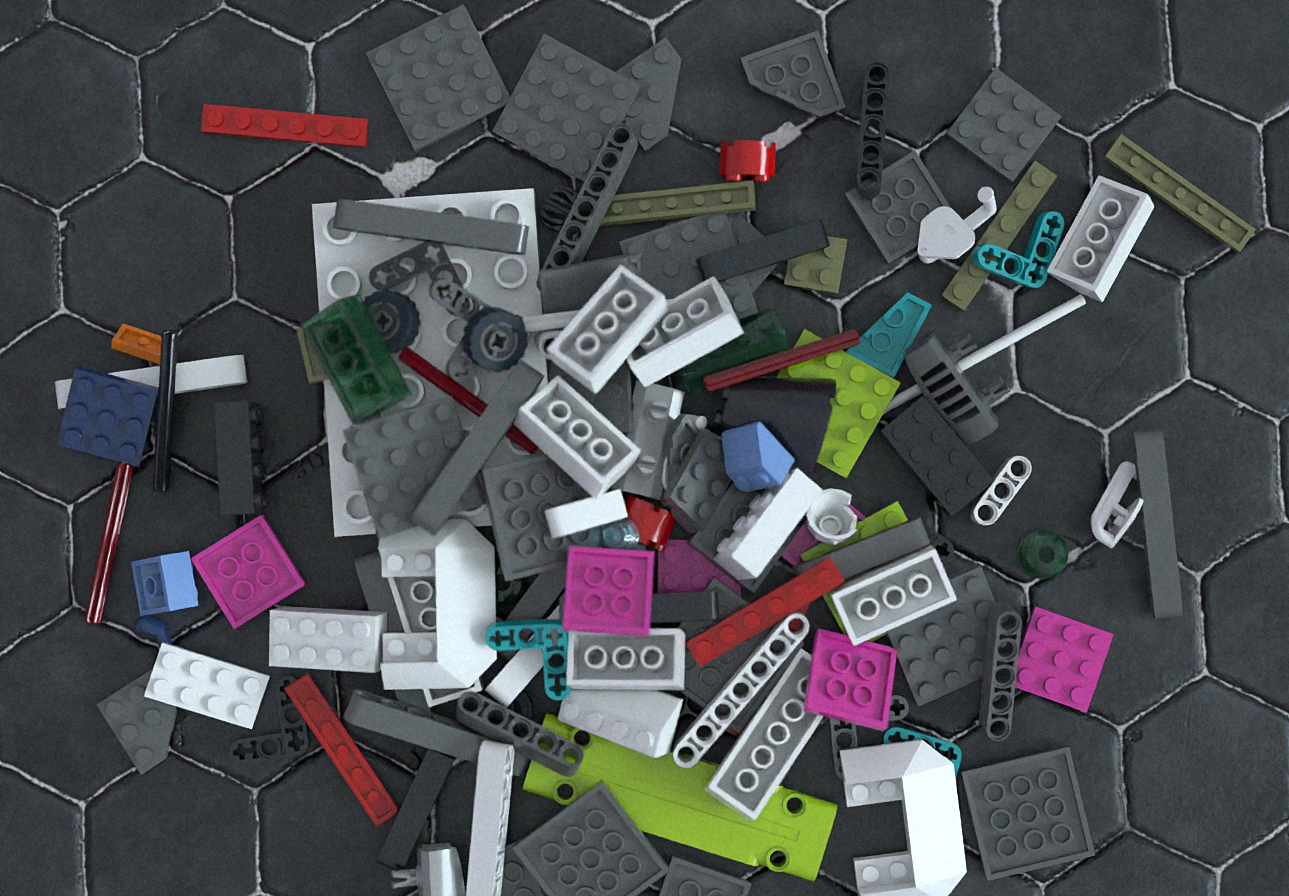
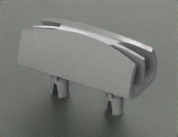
M636 380L632 397L633 432L627 433L626 437L641 451L634 465L612 485V490L621 489V491L631 493V496H645L647 500L661 499L663 490L662 472L664 460L667 456L665 436L677 416L680 415L685 392L654 383L644 387L641 381Z
M450 843L419 844L416 846L417 866L415 869L391 871L393 877L403 878L391 882L393 889L417 885L419 896H465L460 859L456 847H451Z

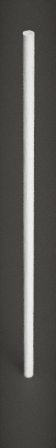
M1080 294L959 360L958 365L963 371L1086 304L1084 297ZM915 384L893 396L883 414L922 394L919 386Z

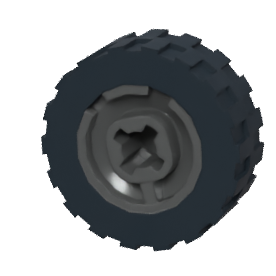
M381 290L372 292L371 295H367L364 298L365 300L363 303H360L359 310L356 312L355 318L357 320L355 326L358 330V337L362 339V343L365 346H369L373 351L399 353V351L414 343L415 337L419 334L418 329L421 325V320H419V310H417L415 302L411 301L409 296L400 292Z
M487 307L482 311H477L473 317L469 318L468 324L464 326V335L462 336L463 349L467 353V357L481 368L490 372L491 370L494 372L507 371L512 366H516L519 360L524 357L525 349L528 347V332H526V327L518 316L498 307Z

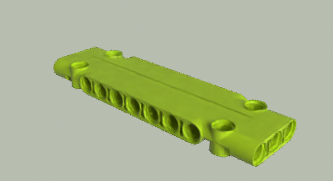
M546 713L542 726L579 745L584 753L583 761L576 774L566 777L531 760L522 790L567 805L603 780L641 831L752 866L763 865L775 872L782 871L815 881L835 819L837 804L803 794L798 790L784 788L783 785L779 784L756 820L748 822L703 790L720 764L700 758L692 767L684 768L675 762L672 749H670L668 754L654 758L588 732L590 735L589 742L579 744L575 740L574 735L582 729L558 720V716ZM538 744L542 750H550L547 744ZM678 752L682 758L687 759L691 757V755ZM563 757L567 763H575L572 757ZM561 784L571 785L574 791L573 794L569 797L561 796L558 792V787ZM792 797H797L801 800V805L797 810H789L786 807L787 801ZM774 851H782L785 857L782 862L773 863L770 861L771 854Z

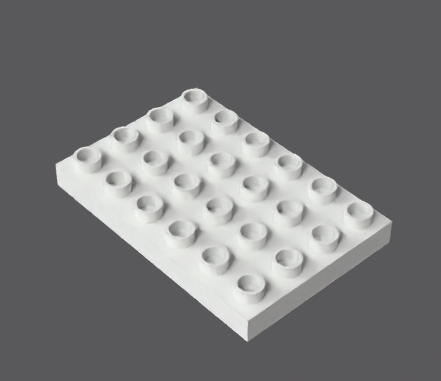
M534 188L361 201L529 226L525 255L443 244L442 246L445 248L466 291L493 308L498 307L518 316L521 322L523 317L544 314L542 294L536 284L541 268ZM336 202L312 204L320 323L350 315L353 316L354 323H356L357 318L355 317L360 303H363L367 295L379 291L370 284L369 272L371 269L423 242L333 228ZM428 247L429 253L425 257H431L436 265L430 267L432 271L438 266L447 265L446 260L440 263L437 257L440 248ZM404 258L400 262V270L403 273H411L415 268V261L411 258ZM394 264L389 266L392 269L391 272L384 274L382 271L377 272L378 278L375 279V282L385 285L387 277L394 274L397 280L401 276L395 271ZM446 270L441 271L437 278L453 281L452 273ZM426 271L389 289V291L400 292L409 296L410 300L415 302L417 310H419V320H421V325L418 329L419 334L415 337L414 343L409 345L408 348L448 375L446 364L462 339L464 326L468 322L458 316L451 315L443 306L431 299L429 286L432 280ZM448 291L443 292L444 296H446L449 293L453 300L456 297ZM462 299L459 303L460 310L463 309L461 304L465 302L464 299ZM470 299V309L468 310L467 313L471 312L472 309H473V302H472L471 299ZM537 332L528 333V347L525 349L524 357L520 359L545 375L532 397L548 384L547 358L542 356L534 343V337ZM359 337L358 340L366 371L324 381L335 537L376 534L343 430L348 429L350 426H358L354 418L359 416L364 420L363 415L365 411L371 413L372 419L377 410L381 411V418L449 397L399 361L398 356L401 351L399 353L373 351L369 346H365ZM546 340L543 343V348H546ZM463 351L460 355L465 357L462 364L456 363L453 368L456 369L455 375L458 373L464 374L466 369L463 367L466 359L470 360ZM515 365L507 371L502 370L501 372H494L492 370L490 372L478 366L469 380L456 382L489 405L515 368ZM453 399L466 438L479 420V417ZM504 436L482 469L545 455L546 453L539 448L532 455ZM479 472V473H478V478H479V481H480V484H481V487H482V490H483V493H484V489H483V485H482V481H481V477H480V472ZM487 503L450 515L447 518L467 519L474 527L492 525Z

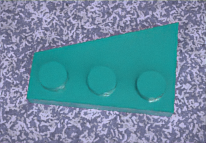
M907 292L860 337L858 345L850 347L845 353L894 378L906 356L905 350L913 343L932 305Z

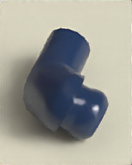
M142 616L135 622L136 632L154 635L159 648H161L162 642L173 644L166 625L162 620L151 616Z

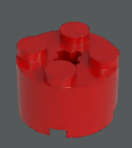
M733 140L732 146H727V141H721L719 175L724 176L725 182H741L742 177H752L754 183H768L770 177H775L776 143L771 142L769 147H765V141Z
M627 495L624 503L628 516L616 520L612 531L664 551L675 526L676 519L667 510Z

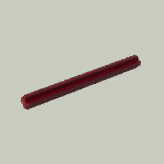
M855 329L705 376L703 378L704 386L708 392H712L856 346L860 343L859 334Z
M405 347L399 354V361L448 396H452L455 401L479 418L488 407L487 403L410 348ZM514 423L505 434L507 438L532 455L539 449Z
M119 462L116 467L84 617L86 623L94 625L101 622L133 472V465Z

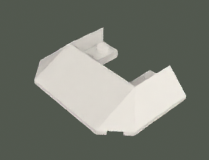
M447 519L435 536L417 526L381 538L379 540V549H381L382 577L436 576L437 632L383 633V662L380 665L384 690L469 688L497 659V650L489 648L485 641L488 626L496 622L495 546L475 529L467 519Z
M922 739L839 750L847 807L901 800L908 851L853 858L858 896H948L967 872L953 762L941 755Z

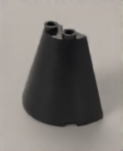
M753 378L725 387L721 395V400L725 401L722 411H716L713 426L717 427L716 431L722 434L726 430L760 421L795 459L789 470L798 468L807 476V471L813 472L824 442L833 409L830 398L835 397L836 380L832 378Z

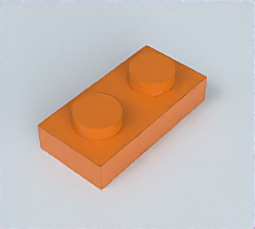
M122 324L112 339L111 348L160 364L162 336Z

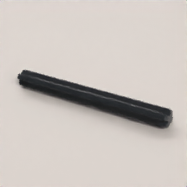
M164 330L161 337L153 490L156 492H167L169 489L178 332L175 330Z

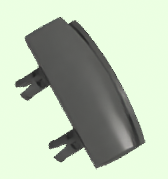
M929 331L905 350L907 355L904 358L913 378L928 402L949 427L971 445L991 434L998 427V417L990 408V404L1004 394L1009 393L1010 389L1007 385L999 388L1003 384V379L999 377L980 391L975 388L958 365L957 360L978 347L975 341L965 345L971 339L969 333H966L948 347L944 346L934 331Z

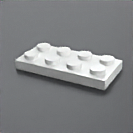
M162 642L144 696L252 729L270 675Z

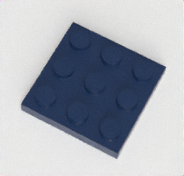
M76 366L57 445L139 467L159 388Z

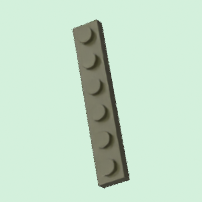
M1122 134L1118 136L1103 157L1236 253L1241 252L1256 230Z
M1034 161L975 247L981 244H993L1007 250L1057 175L1037 161ZM975 247L940 296L962 312L965 311L990 274V272L978 268L973 263L972 252ZM987 252L982 253L985 261L996 262L998 259L988 256Z
M752 180L614 195L600 226L755 211L754 182Z

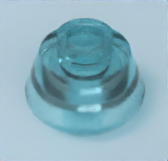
M626 517L611 522L603 532L604 544L608 549L635 550L639 543V530L636 524Z

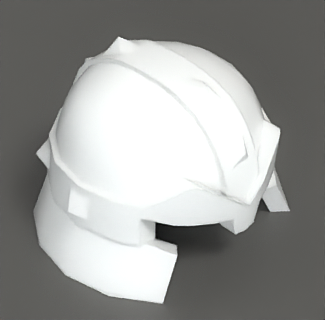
M831 488L820 492L806 512L808 519L806 521L807 528L816 539L822 543L836 545L853 537L857 531L855 530L857 516L847 507L851 502V494L843 490Z

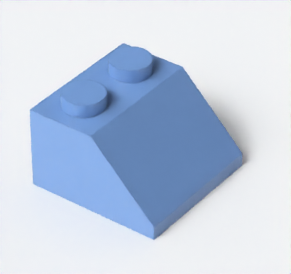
M760 421L726 430L721 435L726 474L731 478L735 486L744 493L780 485L795 461Z
M189 551L131 562L140 616L198 606V590L194 583L193 562L190 559Z

